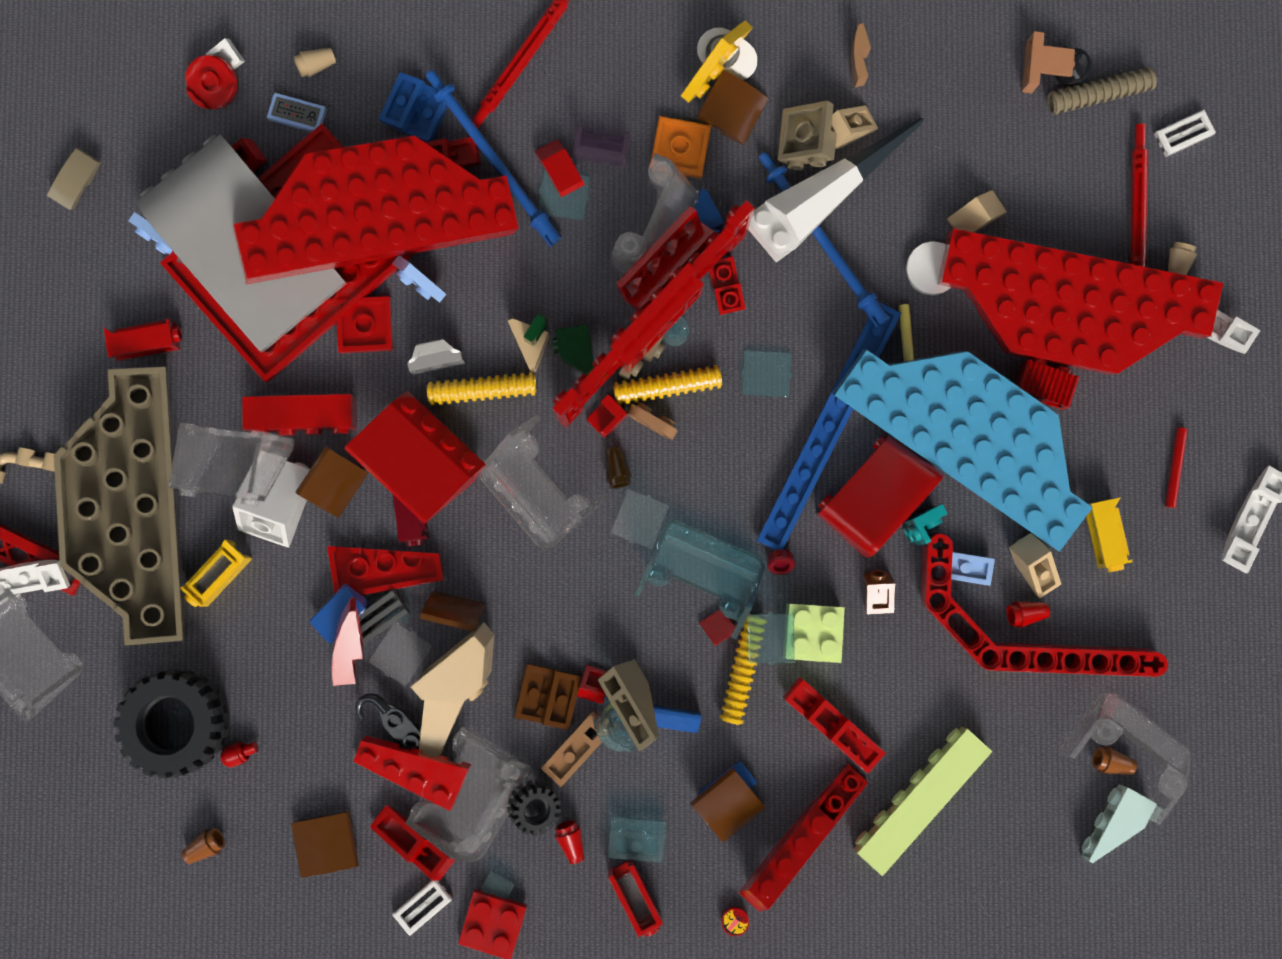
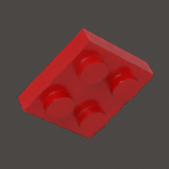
M390 296L364 297L346 315L341 316L337 320L338 353L393 351ZM352 298L336 299V312L342 308V304L348 303Z
M475 889L458 945L500 958L511 959L527 904Z

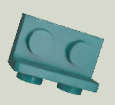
M943 504L931 507L904 522L906 527L903 531L910 543L914 542L917 546L931 542L926 529L929 530L943 522L941 517L948 514Z

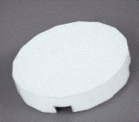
M935 241L923 243L915 248L907 259L905 271L912 287L922 294L938 295L951 288L937 285L946 245L944 243Z

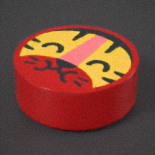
M738 906L727 908L721 917L722 927L731 936L744 934L749 927L747 913Z

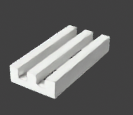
M1202 110L1156 131L1154 136L1159 138L1160 142L1158 144L1160 148H1164L1163 154L1167 157L1213 136L1216 132L1205 110ZM1201 118L1202 123L1172 137H1166L1165 134ZM1206 128V132L1171 147L1170 143Z
M431 880L392 915L410 936L452 901L453 897L446 892V888L443 885L441 886L439 881ZM434 887L437 890L405 918L401 916L403 912ZM441 895L443 900L410 927L408 922Z

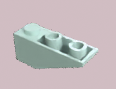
M1118 784L1117 788H1114L1108 796V805L1105 811L1101 812L1096 818V828L1092 836L1087 837L1084 841L1081 857L1094 863L1145 828L1157 804L1130 788Z

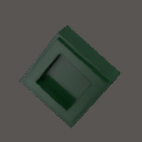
M537 314L523 336L525 342L531 346L536 345L548 326L544 317Z

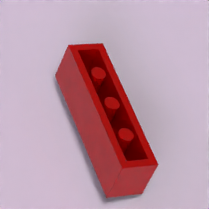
M352 394L242 397V429L251 432V436L257 437L268 436V432L278 431L280 436H294L295 431H305V435H322V430H332V434L336 435L349 434V430H357L356 397Z

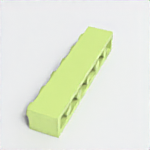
M955 728L946 738L948 743L941 750L938 748L928 758L930 763L923 771L919 769L910 778V786L905 791L900 790L891 801L893 805L887 812L883 810L876 816L873 821L875 825L869 832H862L856 839L854 850L881 876L888 871L993 752L967 728Z

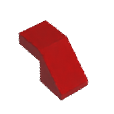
M558 139L534 151L538 161L546 170L554 189L561 198L585 185L566 149Z

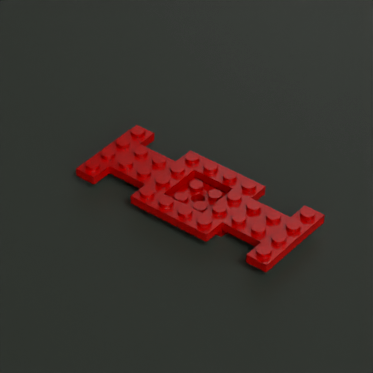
M745 201L741 207L736 204L726 216L728 219L724 223L726 226L720 234L716 231L706 242L707 247L703 253L696 252L684 268L678 266L669 276L670 281L664 289L661 286L657 288L649 298L652 302L645 309L640 307L632 315L630 320L633 322L626 330L622 327L611 338V341H613L611 351L607 355L602 353L592 364L594 368L588 376L583 373L574 383L575 390L573 388L568 392L562 390L553 400L555 405L552 409L560 424L567 428L584 410V404L618 368L620 370L623 368L629 373L702 295L704 283L701 279L725 253L729 254L747 235L755 209L748 201Z

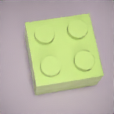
M786 603L783 658L841 663L845 608Z

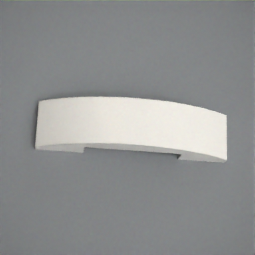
M1217 310L1212 336L1206 338L1245 354L1261 330L1237 316L1232 319Z
M1271 466L1265 468L1247 495L1229 532L1222 554V561L1244 573L1249 572L1259 551L1256 546L1277 503L1282 502V472Z
M39 560L0 568V600L8 595L41 589L44 592L65 589L70 586L64 569L60 567V561Z

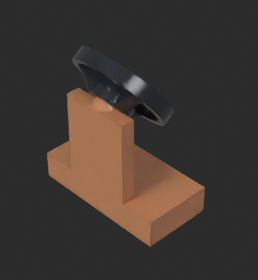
M1034 31L1027 40L1022 92L1033 93L1040 84L1041 73L1055 75L1056 79L1065 86L1078 85L1090 74L1092 61L1084 50L1079 48L1068 49L1043 46L1044 32ZM1084 54L1088 62L1087 69L1080 77L1078 73L1081 66L1079 60ZM1074 75L1076 80L1066 82L1061 80L1059 76L1071 77Z

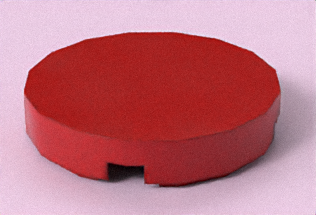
M206 55L197 57L189 64L185 73V80H187L186 91L195 104L201 108L218 110L225 108L233 101L237 93L238 79L235 70L228 61L218 56Z

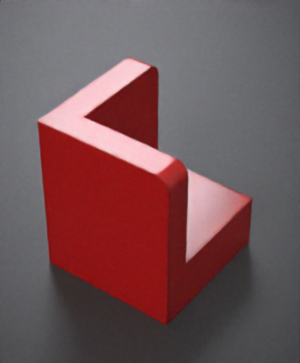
M608 394L601 401V405L587 418V422L605 439L628 416Z

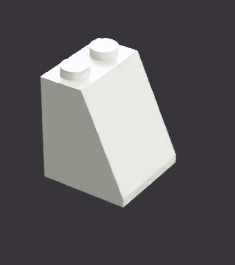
M260 452L232 506L238 530L289 548L307 501L295 492L310 469L302 463L297 462L294 464L285 461L276 454L268 455Z

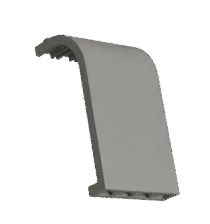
M220 133L217 136L213 135L203 143L204 147L199 151L187 155L182 160L183 164L178 168L166 172L161 177L162 181L157 185L145 189L140 194L141 198L135 203L151 226L260 352H264L347 283L335 269H328L246 285L233 233V224L262 219L275 198Z

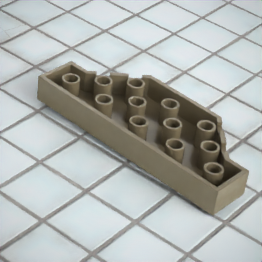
M166 367L108 369L109 398L74 433V436L54 454L60 567L123 617L124 646L185 640L182 590L180 589L182 582L168 371Z

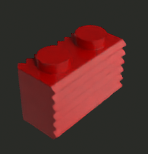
M1038 358L1026 360L1021 364L1015 383L1016 386L1041 403L1061 410L1070 408L1079 380V376L1072 374L1073 370L1058 366L1057 369L1047 366V361Z

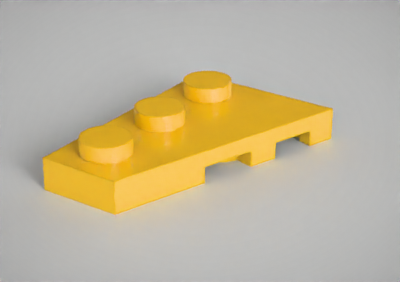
M746 20L721 38L681 96L688 103L695 97L702 98L711 87L708 83L719 76L724 69V63L736 53L740 43L753 28Z

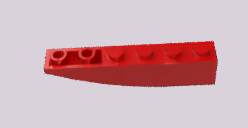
M847 764L789 828L738 892L758 911L769 910L863 791L868 782Z

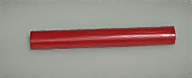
M1177 427L1165 501V507L1176 508L1188 432L1187 428Z

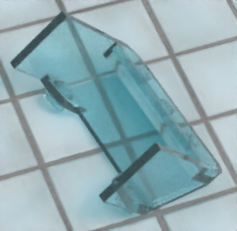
M672 520L666 522L634 595L640 597L646 581L655 586H665L672 577L721 599L719 603L721 612L727 618L736 620L731 638L736 640L752 609L765 569V563L757 555L684 523Z

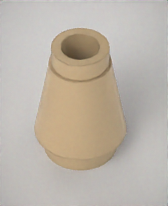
M331 48L300 51L299 55L294 56L301 77L308 76L310 78L336 63Z
M1175 242L1173 248H1170L1168 272L1187 275L1197 256L1195 253L1196 247L1186 243Z

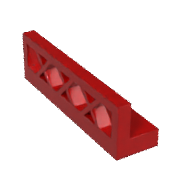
M689 206L616 283L623 299L636 310L640 307L645 309L652 302L649 298L660 286L664 289L670 281L669 276L678 266L684 268L696 252L701 254L707 247L706 242L715 233L712 229L701 223L694 208ZM691 220V223L685 228V225ZM634 280L633 284L627 289V286Z
M0 523V540H2L4 548L0 549V561L10 566L39 559L60 561L59 551ZM17 547L25 551L28 559L21 562L15 561L11 549ZM75 578L71 587L60 590L75 596L81 583Z

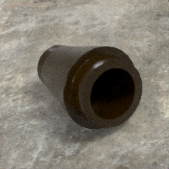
M613 447L605 450L606 482L609 483L610 488L617 489L630 485L632 474L621 452V448Z

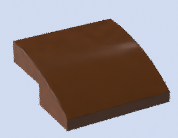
M723 70L698 114V119L721 130L722 135L744 146L768 98L745 81Z
M325 447L295 493L339 518L365 480L368 472L328 447Z
M433 591L423 607L420 619L474 632L478 628L480 617L484 614L486 603Z
M525 663L513 717L569 730L582 676Z
M731 768L690 802L696 812L723 843L766 808L734 768Z
M349 811L328 814L318 818L298 820L291 823L301 878L359 866Z

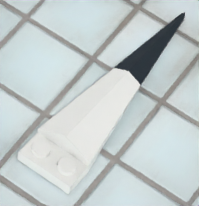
M924 118L914 121L766 200L763 205L754 210L748 230L773 260L778 262L795 250L870 173L923 123Z

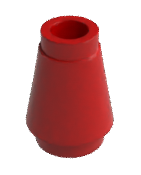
M1014 601L1012 605L1007 606L1006 616L1008 623L1012 627L1022 628L1049 618L1050 609L1046 602Z
M575 820L560 823L555 827L556 833L554 837L563 850L569 864H577L583 861L585 856L580 826L576 824Z

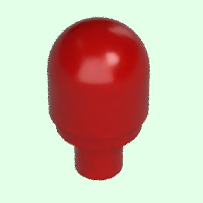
M237 742L225 747L221 751L220 760L226 767H236L246 763L250 755L259 752V747L256 742L247 745L244 742Z

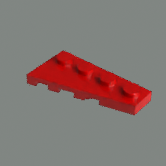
M327 546L334 594L344 584H347L360 595L444 581L439 553Z
M365 736L361 740L353 761L448 811H451L455 805L471 767V763L462 761L461 764L449 761V758L438 755L437 758L423 754L422 750L415 748L406 750L400 748L399 744L370 736Z

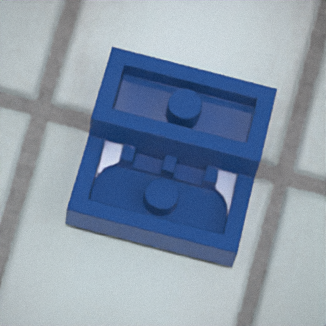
M400 72L378 120L408 136H416L423 142H430L434 140L448 106L444 101H435L434 96L438 93L435 88L426 85L423 80Z

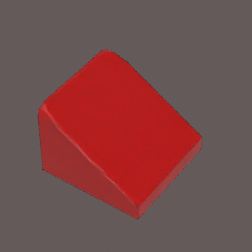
M722 608L699 622L714 646L737 632V629Z
M586 665L577 696L603 704L606 694L598 679L608 671Z

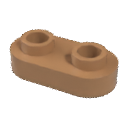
M638 402L637 406L630 405L626 412L629 417L669 440L674 439L678 432L674 428L675 422L665 416H661L660 419L651 414L652 409Z

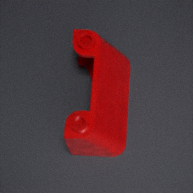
M882 434L872 445L875 450L870 458L833 497L828 494L818 505L821 510L817 515L865 558L873 556L888 541L945 476L936 467L891 434L887 437Z

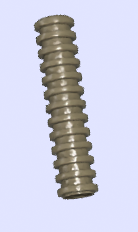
M1148 66L1144 69L1140 68L1136 71H1130L1129 73L1082 83L1081 86L1074 85L1073 88L1066 87L1065 90L1051 91L1047 99L1048 107L1053 115H1057L1059 112L1065 113L1067 110L1073 111L1075 108L1081 109L1083 106L1089 107L1091 104L1097 105L1099 102L1105 103L1107 100L1113 101L1115 98L1120 99L1123 96L1128 97L1131 94L1136 95L1139 92L1152 91L1157 84L1156 73L1152 67Z

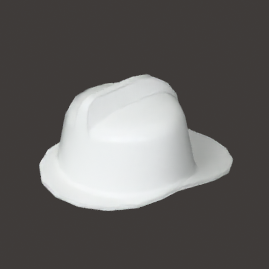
M723 27L712 28L700 37L697 44V54L703 64L721 38L731 30ZM743 40L738 46L736 53L724 63L723 70L741 80L749 78L757 66L755 49L746 40Z

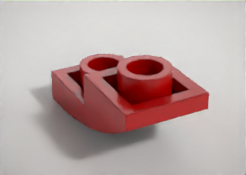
M734 257L720 259L709 270L719 315L745 310L746 307L741 284L737 276Z

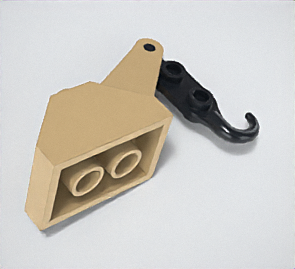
M483 622L474 632L472 631L425 669L413 683L411 688L421 700H424L421 730L404 710L386 702L384 698L374 693L365 694L358 699L355 706L356 715L360 720H363V705L365 703H373L379 710L383 726L403 749H419L423 751V754L437 758L438 755L442 754L464 701L468 698L470 701L476 699L484 691L483 688L489 683L487 678L492 672L494 633Z

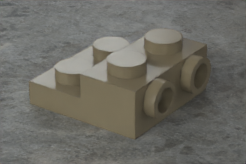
M823 101L783 109L778 161L786 164L791 170H803L805 164H810L814 167L826 166V161L834 160L837 134L831 131L833 104L831 102Z

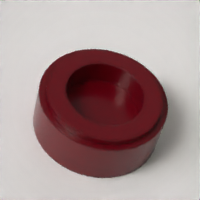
M788 550L771 552L767 557L769 571L777 575L791 572L795 567L793 554Z

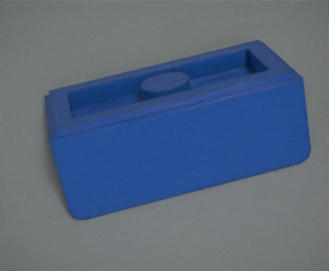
M344 584L309 621L329 644L334 642L339 620L350 598L356 597L359 616L366 609L367 599L347 584Z
M653 705L657 727L692 733L698 732L702 718L700 712Z

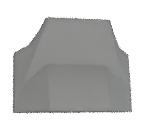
M441 339L416 345L412 358L408 362V368L413 375L465 364V359L461 351L453 348L445 340Z

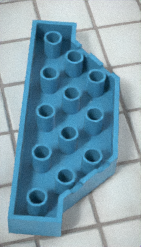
M863 349L832 393L1059 552L1093 508L1070 492L1059 415L967 351L962 350L886 364L868 350Z

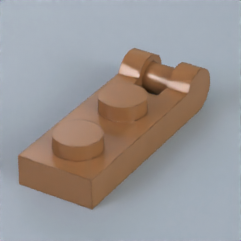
M594 711L589 714L541 767L560 787L565 784L613 731L608 724L604 725L598 719L599 715ZM589 727L598 733L593 740L585 733Z

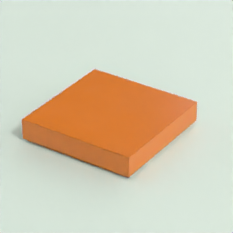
M659 116L650 170L702 179L711 125Z

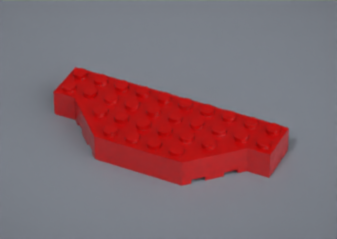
M416 136L307 153L303 156L262 219L233 224V233L246 285L509 236L519 229L507 175L480 180Z
M954 228L947 235L937 284L964 291L1005 354L1029 359L1038 358L1049 363L1108 375L1119 374L1179 334L1200 339L1211 337L1223 288L1222 282Z

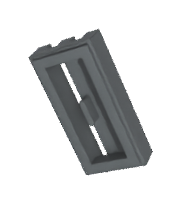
M392 590L367 608L359 616L360 620H362L389 599L393 598L395 603L361 626L364 644L410 612L395 590ZM399 606L402 610L367 635L366 629Z

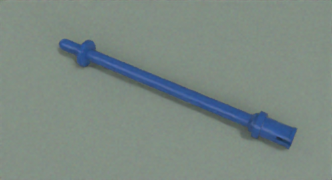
M428 70L426 77L438 92L434 96L435 101H444L499 176L507 175L509 188L530 216L531 223L529 225L532 229L536 228L548 247L556 244L562 236L548 218L550 216L547 212L543 213V211H539L454 98L452 95L455 90L454 85L445 86L434 70Z
M761 152L759 160L769 173L766 178L767 183L776 182L782 192L791 188L792 186L784 177L787 171L786 166L778 168L767 152ZM818 225L812 234L858 297L857 307L860 310H864L875 328L882 326L890 317L887 316L876 299L878 297L875 293L865 290L820 225Z

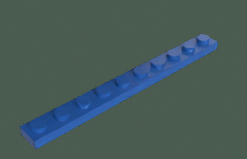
M878 302L890 319L885 321L886 323L882 326L875 328L868 317L756 540L775 551L783 550L853 411L852 407L832 394L863 349L868 350L878 358L880 357L901 315L900 312Z

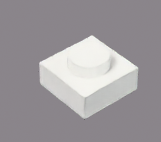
M226 38L206 53V55L218 56L228 61L234 70L245 62L231 40Z

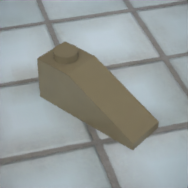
M635 659L613 666L598 681L640 752L659 738L649 682Z

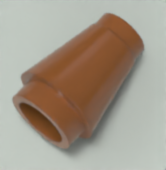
M1108 746L1098 747L1092 757V765L1100 773L1133 775L1137 769L1135 759H1131Z
M216 828L204 830L182 850L184 861L187 864H192L219 854L222 848L225 847V839L222 833Z

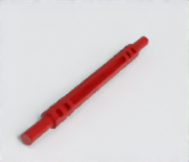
M553 0L480 102L481 107L471 119L477 129L488 114L495 111L566 11L569 0Z
M1141 123L1135 125V148L1132 150L1130 264L1146 267L1148 150L1146 149V124Z

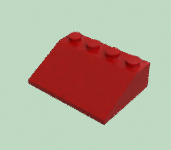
M408 391L390 403L344 448L424 524L474 483L486 466L473 451Z

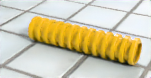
M713 365V368L705 366L704 370H701V368H697V371L689 369L686 373L682 370L680 374L672 372V375L669 376L667 373L663 377H660V375H656V378L648 376L646 380H643V378H639V381L631 379L629 383L626 380L622 381L623 384L614 382L613 388L616 403L621 406L623 402H626V404H630V401L638 403L640 399L644 402L647 401V398L655 400V397L659 396L661 399L663 395L671 397V394L674 393L676 396L680 395V392H684V394H688V391L696 393L697 389H700V391H705V388L713 390L715 386L719 389L722 385V377L718 365Z
M529 372V375L521 373L520 376L514 373L511 377H508V374H504V377L496 375L495 378L487 376V379L479 377L478 380H475L473 377L469 381L466 378H462V381L459 382L458 379H454L453 382L445 380V383L437 381L436 384L428 382L427 397L431 406L437 402L439 405H443L444 402L451 404L452 401L460 403V400L468 402L469 399H472L474 402L478 398L481 401H485V398L488 397L489 400H493L494 397L502 399V396L510 398V395L519 397V394L526 397L529 393H531V396H535L537 392L535 374L533 372Z
M751 614L744 615L743 617L746 621L742 623V627H744L743 631H740L742 637L737 642L740 645L735 650L738 654L733 658L736 662L732 664L731 668L734 670L729 675L732 678L727 683L729 689L725 691L728 695L723 700L726 702L725 706L721 708L723 714L719 716L722 721L736 725L743 724L741 718L746 713L743 710L748 705L745 701L749 699L750 695L747 693L752 688L749 685L754 680L751 677L756 672L753 668L758 663L755 660L760 655L757 653L758 649L762 647L760 640L763 641L764 639L761 635L766 630L763 628L764 624L768 622V620H765L766 618Z

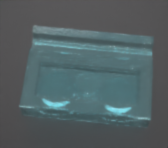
M612 816L608 858L663 863L666 821Z

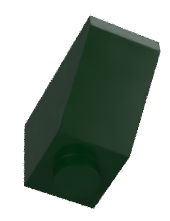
M588 325L557 329V337L552 338L554 354L559 353L561 361L581 375L585 373L588 376L594 368L592 365L594 359Z

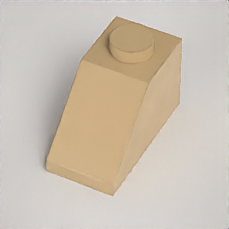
M866 106L842 109L832 114L831 131L837 134L835 149L843 148L878 129Z
M1032 532L1009 547L1015 565L1039 599L1061 585L1051 551Z

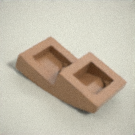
M864 23L858 25L851 46L850 67L854 88L865 85L868 78L864 58H867L871 46Z

